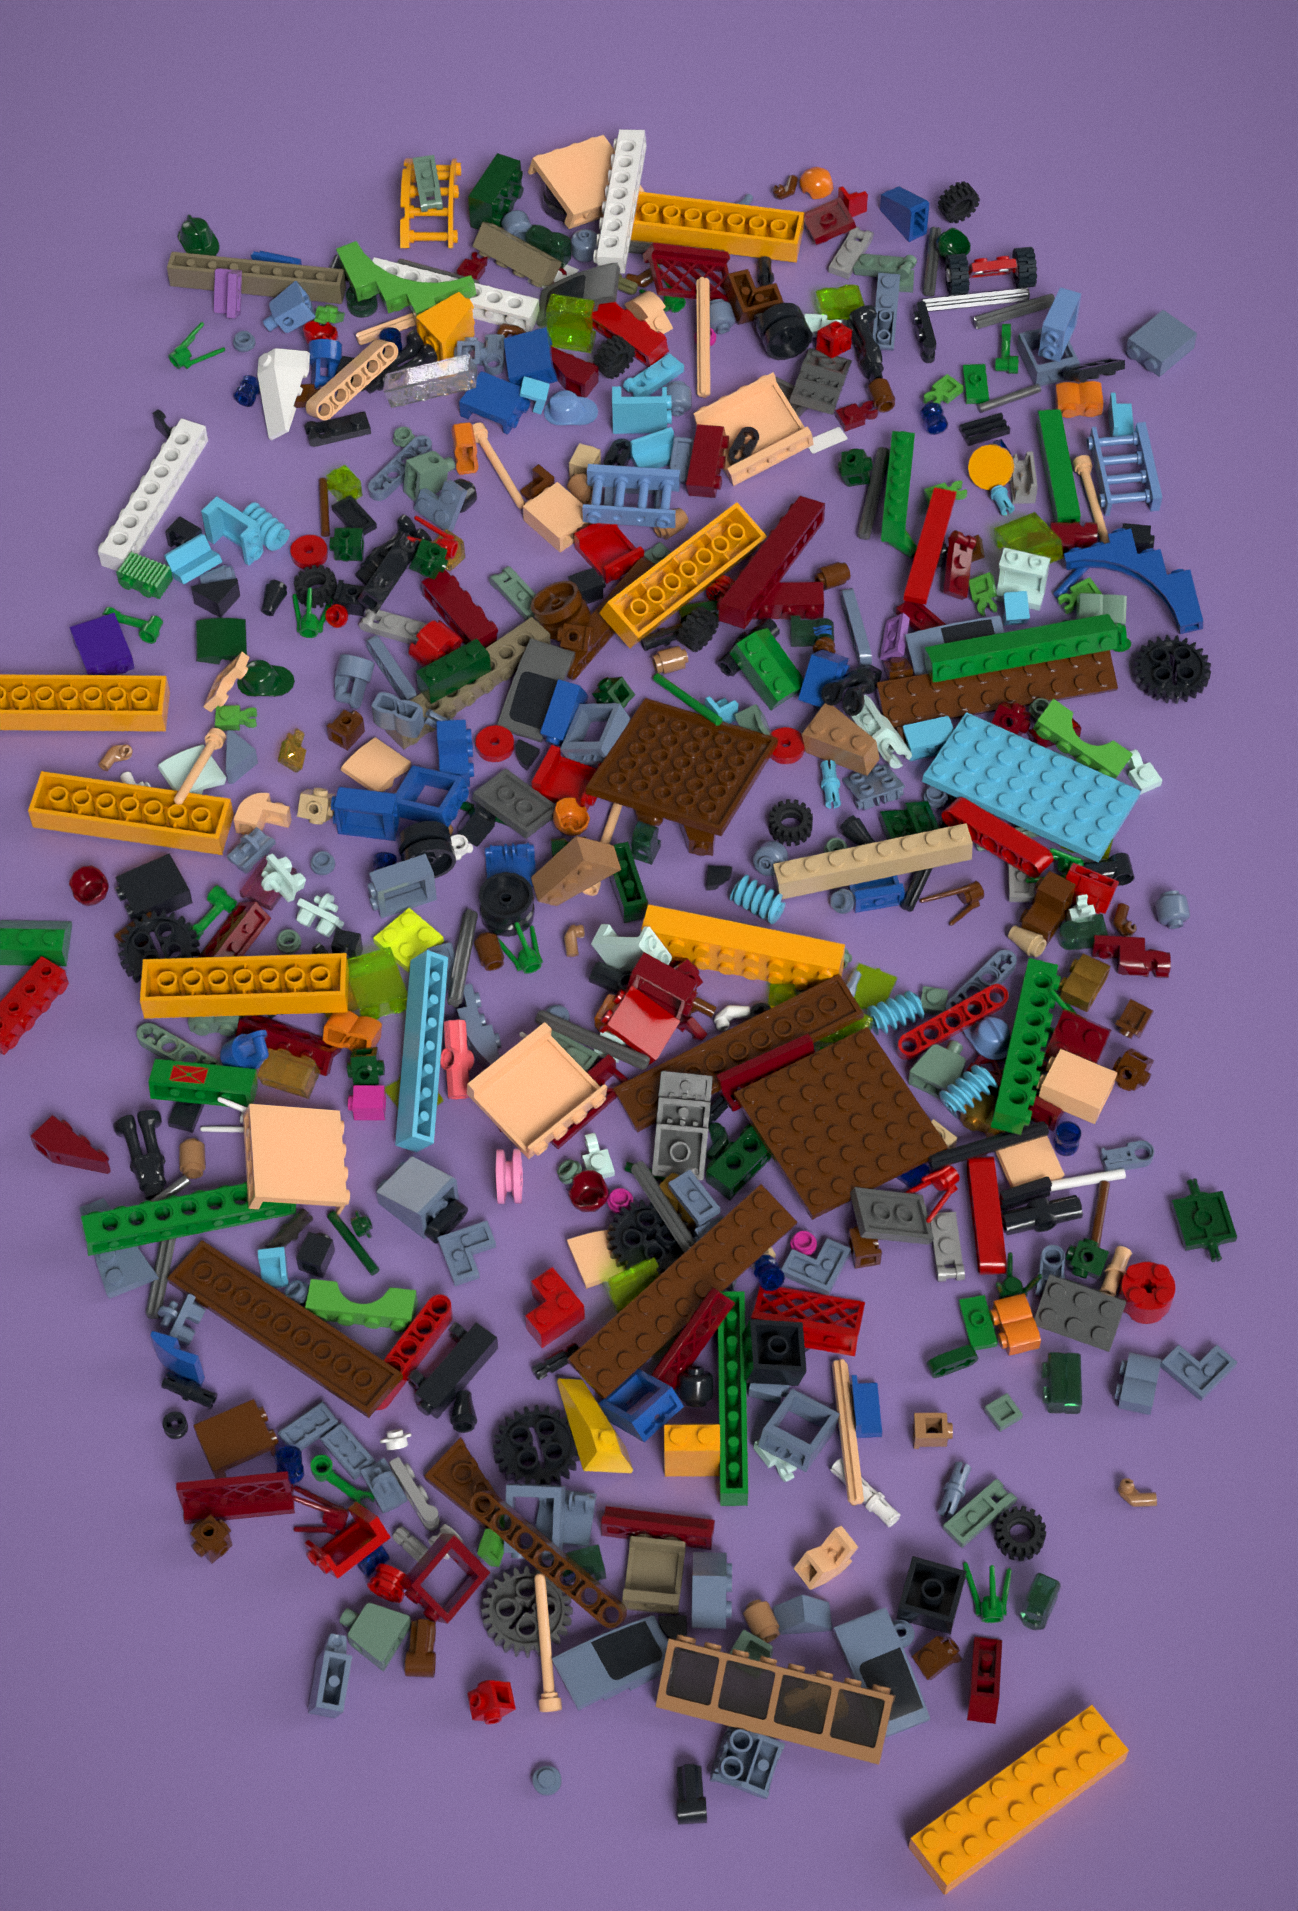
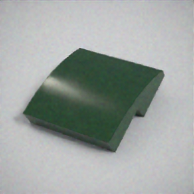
M210 618L196 621V661L219 665L222 659L233 661L241 652L247 655L246 619Z
M928 801L905 803L904 810L880 811L879 821L887 840L939 829Z

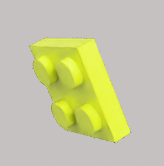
M408 908L373 937L375 945L398 965L409 972L410 961L425 952L427 948L444 943V937L412 909Z

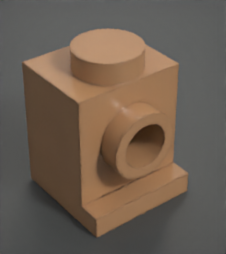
M914 1413V1449H919V1447H947L948 1439H953V1424L947 1422V1413Z

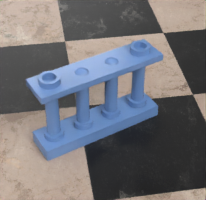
M1146 422L1136 423L1135 432H1132L1131 435L1098 438L1097 428L1092 427L1090 437L1086 438L1087 450H1091L1100 490L1098 496L1100 508L1103 507L1105 516H1110L1112 504L1138 501L1148 503L1150 512L1159 511L1163 497ZM1132 444L1137 449L1135 454L1103 457L1101 447ZM1128 463H1136L1141 467L1140 473L1110 476L1106 475L1105 466ZM1141 482V484L1145 485L1144 492L1111 495L1109 485Z
M588 464L587 484L588 486H593L591 505L583 504V522L675 528L676 510H670L671 491L679 492L680 470ZM602 487H616L614 506L600 505ZM625 488L639 489L637 508L623 507ZM648 490H662L660 509L646 508Z

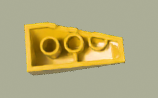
M559 1378L557 1380L558 1388L583 1471L632 1473L633 1467L625 1444L584 1381Z

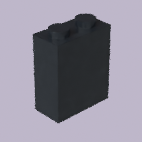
M170 853L115 877L118 886L114 888L119 901H125L126 906H124V909L130 920L137 919L141 921L142 914L146 915L148 912L152 913V911H155L157 916H160L163 910L166 911V914H169L193 903L190 890Z

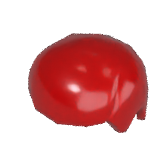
M312 320L303 326L304 338L308 345L310 341L316 339L335 341L338 339L337 328L329 322L322 326L315 322V320Z

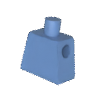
M297 281L293 282L269 303L272 314L264 319L263 323L270 332L280 326L285 333H289L316 317L309 295Z

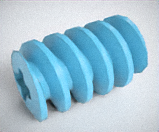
M254 502L246 507L243 513L259 523L262 545H265L271 551L280 549L287 542L290 530L285 529V525L273 517L271 513L267 512L265 508L260 507L259 503Z
M745 875L734 887L730 901L734 900L736 905H743L745 910L751 909L752 914H759L761 919H768L770 924H774L785 909L786 903L781 902L783 895L779 893L773 898L774 890L772 888L767 893H764L766 889L765 884H762L757 889L758 881L754 879L748 884L749 876Z
M906 991L904 995L898 994L895 996V999L888 998L885 1003L882 1001L878 1002L876 1007L871 1005L867 1008V1017L876 1035L879 1034L878 1029L880 1028L884 1034H887L888 1025L893 1030H897L898 1021L903 1027L906 1026V1018L915 1023V1014L921 1020L925 1018L919 997L911 991Z
M973 1065L971 1067L972 1073L966 1071L963 1073L964 1079L959 1077L955 1080L956 1086L949 1084L947 1086L948 1092L945 1090L939 1092L943 1105L957 1119L956 1111L966 1114L965 1104L971 1108L974 1107L973 1098L980 1102L982 1101L981 1091L989 1095V1085L995 1089L998 1088L995 1079L982 1066Z

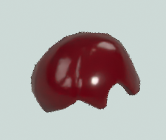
M92 865L82 866L73 873L69 880L73 897L82 905H96L106 898L109 889L108 880L100 869Z
M584 1170L573 1177V1186L569 1190L571 1203L581 1212H596L608 1199L609 1189L602 1174L595 1170Z

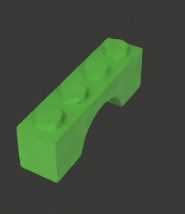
M1053 699L1033 727L1038 736L1056 744V747L1061 752L1070 754L1076 758L1078 763L1116 779L1133 753L1114 740L1099 746L1090 745L1082 741L1076 735L1072 726L1073 712Z
M311 1279L305 1309L325 1322H338L343 1326H351L353 1324L364 1325L370 1329L385 1327L397 1332H403L407 1330L415 1319L418 1299L416 1290L390 1287L379 1300L368 1304H358L349 1301L342 1295L337 1282Z

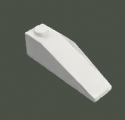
M275 348L264 353L258 359L257 375L270 440H274L289 432L296 411L294 403L296 397L302 393L303 389L300 387L302 379L306 378L309 372L310 353L307 351Z

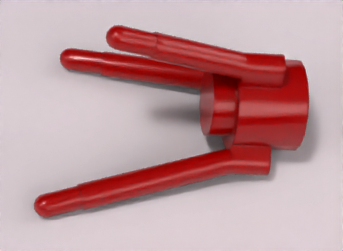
M415 516L414 519L443 537V539L439 538L436 544L448 550L445 559H453L458 550V541L454 540L455 536L447 534L419 516ZM408 536V540L411 542L419 540L420 543L421 539Z
M948 1165L922 1177V1183L904 1193L914 1194L931 1184L939 1191H946L927 1217L926 1222L930 1223L951 1194L958 1190L955 1184L959 1182L960 1177L957 1170Z

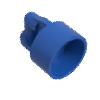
M316 339L309 342V364L312 365L311 384H315L316 389L318 386L327 384L336 375L342 358V344L338 341ZM320 368H328V376H321Z
M266 1030L241 1034L225 1043L220 1051L222 1065L256 1070L260 1068L264 1060L269 1056L264 1039L268 1036Z

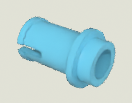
M998 485L991 490L990 497L996 501L1001 514L1005 516L1007 515L1006 509L1011 514L1015 507L1007 495V488Z

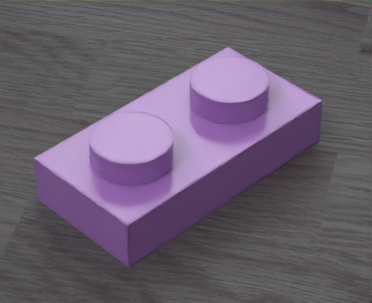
M900 614L886 621L880 655L881 660L890 661L894 657L904 656L905 635L908 633L910 620L906 614Z

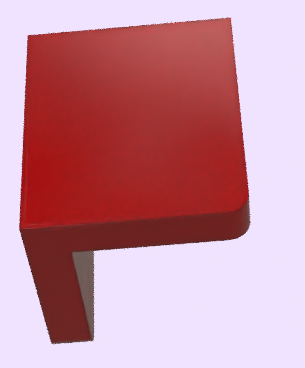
M843 186L838 188V198L842 199L852 217L867 212L868 194L866 191L849 194Z

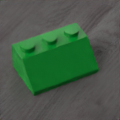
M768 628L752 633L736 643L731 650L730 655L770 710H773L801 691L804 681L803 676Z
M0 920V965L33 966L42 956L57 966H67L72 921Z

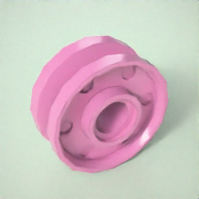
M497 1149L495 1168L498 1204H505L507 1192H512L515 1204H522L523 1168L521 1149L513 1150L511 1161H506L503 1149Z

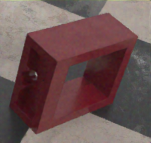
M645 952L634 967L627 988L631 985L678 1020L683 1015L686 1017L689 1015L694 1006L693 1002L698 995V992L695 991L698 981Z
M442 1533L400 1582V1585L406 1590L404 1594L411 1602L419 1603L424 1609L423 1614L427 1619L435 1623L448 1624L490 1572L454 1534ZM448 1554L469 1577L442 1608L422 1588L421 1583L443 1557Z

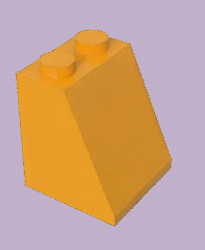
M460 292L416 316L417 332L421 336L424 345L429 344L435 350L438 357V362L435 364L444 373L448 372L456 361L454 350L457 347V341H464L465 337H474L473 303Z
M664 1424L665 1477L719 1476L720 1424Z

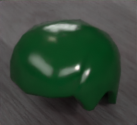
M950 228L937 238L936 248L940 256L946 260L947 255L963 253L968 255L971 251V244L964 233L956 228Z

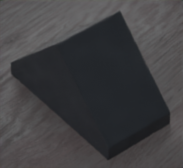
M237 578L191 586L194 604L220 618L240 597Z

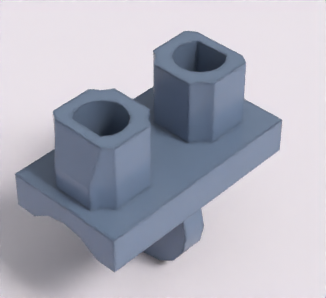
M256 827L249 835L244 834L241 837V843L227 856L228 861L236 865L245 874H248L253 869V866L270 852V849L276 844L275 839L265 835Z
M191 1294L187 1295L179 1312L176 1311L178 1304L174 1301L170 1302L169 1307L161 1306L157 1312L162 1318L160 1324L162 1327L168 1328L169 1323H173L168 1336L177 1338L179 1344L189 1346L196 1331L183 1325L185 1319L199 1324L206 1310L194 1302L196 1297Z
M385 1458L370 1467L360 1470L364 1481L383 1514L407 1502V1497Z

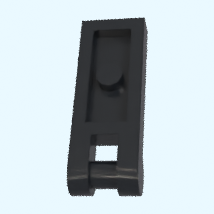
M916 302V312L912 313L913 324L918 326V342L922 341L923 345L922 360L925 363H932L935 361L937 345L926 302Z
M1106 358L1065 368L1063 376L1065 380H1075L1076 382L1084 383L1087 379H1098L1101 374L1107 376L1115 375L1116 371L1124 370L1125 360Z
M365 411L317 423L309 421L304 425L305 432L309 435V444L312 447L371 434V427Z

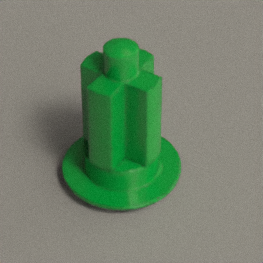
M1117 623V649H1113V651L1124 652L1131 647V641L1127 638L1126 626Z

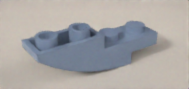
M878 273L875 305L877 316L874 319L873 338L880 346V350H894L900 274Z
M467 984L463 993L465 1007L457 1009L458 1020H465L467 1046L479 1064L486 1069L503 1056L499 1055L498 1048H502L499 1033L494 1034L492 1024L486 1025L484 1013L479 1014L478 1008L482 1007L479 992L474 993L472 984Z

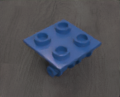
M527 842V844H517L516 846L512 843V846L504 844V846L490 845V847H485L487 879L498 873H516L526 878L531 886L534 887L531 879L536 873L534 844L529 845V842Z

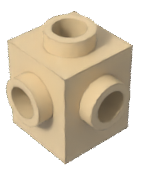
M324 788L306 789L301 792L297 817L309 819V822L312 824L320 825L327 822L334 815V811L331 810V800L335 794L328 793V790Z

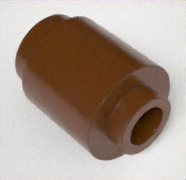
M874 379L867 388L873 405L879 412H888L895 406L893 391L887 379Z
M835 562L817 568L814 575L815 582H823L824 591L843 585L851 578L849 567L845 562Z
M490 932L480 934L474 941V946L481 966L486 971H494L504 965L503 960L505 956L497 935Z

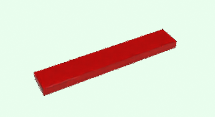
M936 487L933 489L904 592V601L927 604L956 500V491Z

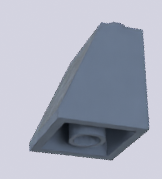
M413 1156L406 1162L400 1163L395 1173L388 1180L382 1181L376 1191L378 1204L424 1240L427 1238L424 1232L429 1223L452 1201L459 1200L457 1180Z

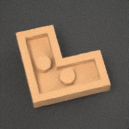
M241 652L216 676L203 707L212 712L217 706L222 707L229 697L226 693L232 688L237 678L239 680L242 679L246 674L249 656Z

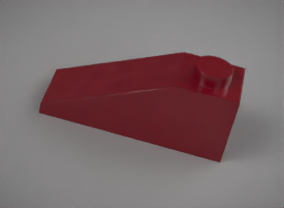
M974 1637L968 1697V1721L996 1724L1000 1697L1002 1640Z

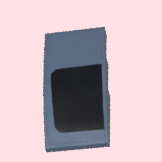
M1001 617L973 619L906 634L915 676L928 674L925 668V647L1005 633Z
M886 1607L834 1627L833 1632L845 1656L844 1661L852 1679L862 1681L861 1687L872 1689L873 1684L891 1688L890 1694L896 1695L886 1738L930 1721V1716L918 1683ZM857 1693L877 1738L885 1701L880 1698Z
M653 1615L584 1642L552 1658V1662L579 1711L602 1698L605 1701L628 1688L632 1691L662 1675L668 1640ZM677 1657L675 1659L673 1668L680 1665V1662L677 1659Z

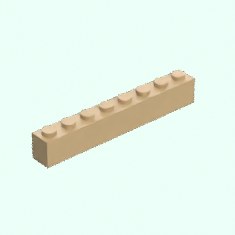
M965 823L773 864L774 882L777 893L783 895L782 899L972 860L973 843Z

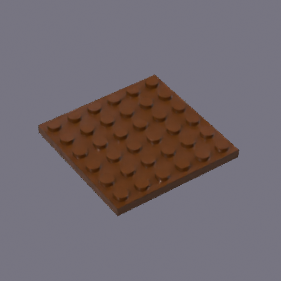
M645 698L586 786V794L722 837L776 749L778 738L723 721L719 726H716L700 714Z
M868 1027L734 1092V1099L738 1102L739 1107L812 1220L851 1201L850 1192L854 1187L875 1189L928 1162L930 1155L948 1149L947 1144Z

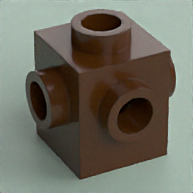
M1133 1048L1126 1051L1123 1057H1118L1112 1070L1118 1073L1115 1080L1118 1082L1117 1085L1127 1091H1135L1141 1086L1145 1087L1151 1077L1149 1070L1154 1060Z
M210 1515L205 1520H199L193 1526L192 1532H190L193 1542L191 1547L199 1557L205 1556L213 1564L233 1546L229 1535L231 1530L223 1520L219 1519L216 1521Z

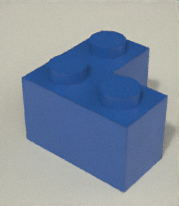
M823 649L811 654L798 700L822 708L825 704L821 696L823 687L833 680L846 677L850 670V665H847L849 658Z
M466 719L437 721L440 772L463 777L466 786L470 787V777H474V763H469V757H473L471 729L466 728Z

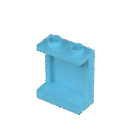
M621 386L612 387L613 434L655 433L667 429V424H672L671 410H667L672 409L671 395H667V387H662V396L621 397Z
M216 496L201 511L207 541L215 544L222 536L226 537L242 548L245 564L249 566L255 560H258L264 552L259 523Z

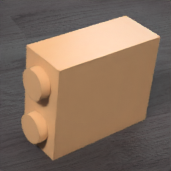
M558 482L551 487L545 488L541 494L534 499L528 500L523 506L524 521L560 553L574 543V533L592 524L583 522V504Z
M1060 1049L1056 1058L1051 1057L1046 1067V1071H1048L1047 1076L1042 1074L1037 1085V1089L1040 1090L1038 1097L1063 1109L1062 1111L1095 1124L1113 1089L1118 1073Z

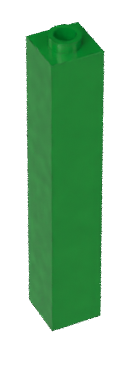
M1061 409L1038 411L1036 428L1054 522H1079L1080 524L1081 513Z

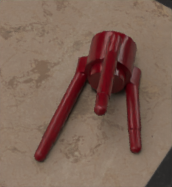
M299 1486L294 1487L296 1492L318 1503L295 1495L292 1496V1500L324 1512L322 1523L327 1524V1527H294V1532L329 1533L335 1535L337 1530H344L349 1515L348 1509Z

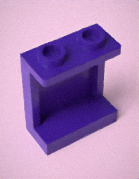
M115 613L69 627L73 643L79 652L87 675H117L135 668L132 654Z

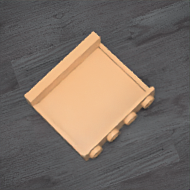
M604 135L591 137L586 141L573 143L570 146L555 149L546 154H539L532 158L528 171L529 175L538 172L566 211L567 216L564 223L568 229L604 217L602 205L603 201H607L605 198L606 185L609 186L610 184L608 183V171L612 170L611 155L615 154L614 148ZM640 185L639 192H644V189Z
M774 372L761 376L757 381L742 386L736 392L723 396L713 404L703 406L693 413L696 426L697 424L724 426L726 435H729V448L724 451L726 465L723 470L733 486L814 445L808 426L804 427L777 384ZM745 427L755 428L759 433V440L752 455L731 466L727 457L739 432ZM748 435V437H745L744 444L747 445L749 440H752V436ZM742 450L735 455V459L738 460L742 457Z
M545 1022L467 1084V1095L515 1146L521 1149V1152L528 1159L535 1154L537 1156L542 1154L548 1148V1143L554 1138L559 1140L568 1131L567 1128L573 1123H580L586 1117V1112L592 1107L596 1109L601 1106L606 1100L607 1092L605 1084L600 1087L551 1036L552 1029Z
M249 1104L243 1115L248 1209H259L263 1202L336 1206V1213L340 1215L350 1200V1191L346 1189L348 1168L344 1166L346 1144L342 1142L344 1121H341L340 1111Z

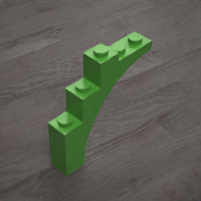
M357 241L336 249L340 265L344 269V273L358 302L379 294L388 314L409 306L416 319L417 315L457 292H460L465 298L469 299L477 295L472 276L438 283L417 282L403 279L377 266L363 252Z

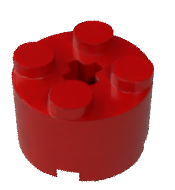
M433 620L425 625L416 635L419 640L416 645L411 643L409 656L419 665L425 667L460 648L462 638L442 621L438 620L436 622Z
M1140 1262L1130 1265L1123 1276L1118 1294L1119 1298L1127 1300L1123 1312H1126L1132 1317V1320L1138 1323L1152 1324L1158 1322L1171 1308L1176 1289L1175 1281L1169 1268L1164 1264Z

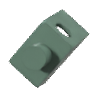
M430 451L406 460L403 492L415 503L421 489L427 488L434 494L442 490L444 482L447 481L448 472L455 469V462L451 457L443 459L436 451Z
M951 1040L946 1048L937 1044L932 1045L910 1070L908 1084L940 1099L939 1092L942 1090L948 1092L947 1086L949 1084L956 1086L955 1080L963 1076L966 1059L960 1056L963 1046L954 1040Z
M367 1603L360 1614L346 1608L339 1621L342 1625L350 1628L347 1638L351 1647L382 1671H385L411 1628V1621L408 1615L373 1603Z

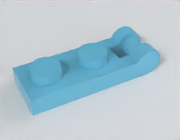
M669 353L634 378H628L624 382L623 388L627 392H632L634 397H648L683 373L684 365Z

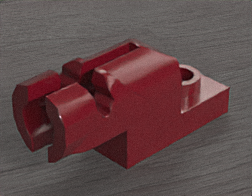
M1051 522L1049 535L1028 534L1026 553L1043 557L1064 558V553H1068L1074 547L1089 548L1097 542L1098 524L1085 522V525L1082 527L1079 522Z
M1094 935L1092 957H1100L1102 959L1117 958L1118 974L1148 977L1149 972L1152 971L1156 978H1169L1171 969L1170 952L1154 949L1145 950L1144 937Z

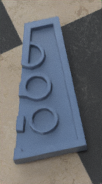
M104 1198L79 1208L81 1216L93 1211L104 1212L112 1210ZM107 1227V1228H105V1230H108V1231H111V1230H114V1229H115V1227ZM137 1246L94 1255L109 1299L159 1279Z

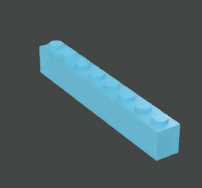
M426 950L410 961L395 1146L414 1152H419L434 1144L448 957Z

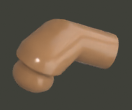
M127 744L111 747L99 762V767L104 771H109L114 762L128 760L133 753L132 747Z
M575 924L570 925L564 936L567 957L579 955L577 938L585 936L584 926L581 924L577 926Z
M1125 1478L1120 1481L1118 1493L1132 1507L1157 1506L1156 1492L1140 1493L1134 1487L1131 1479Z

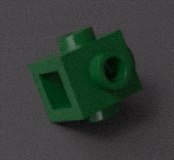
M854 448L841 452V461L838 462V469L847 487L870 483V471L873 469L871 457L867 456L864 449Z
M335 528L334 537H330V551H334L335 560L345 562L363 561L365 544L363 528Z
M421 539L409 569L435 580L438 573H443L447 566L448 560L445 559L448 550L436 543Z
M606 677L597 684L598 688L592 693L597 700V704L617 703L621 704L623 709L635 696V693L623 677Z
M378 1047L353 1048L350 1057L351 1062L347 1063L348 1078L353 1077V1086L378 1085L381 1075H385L384 1060H379Z
M1084 1238L1083 1241L1078 1240L1074 1245L1070 1244L1067 1249L1065 1259L1068 1260L1066 1267L1072 1269L1071 1273L1077 1277L1086 1279L1087 1276L1096 1279L1101 1276L1109 1251L1099 1248V1243L1087 1238Z

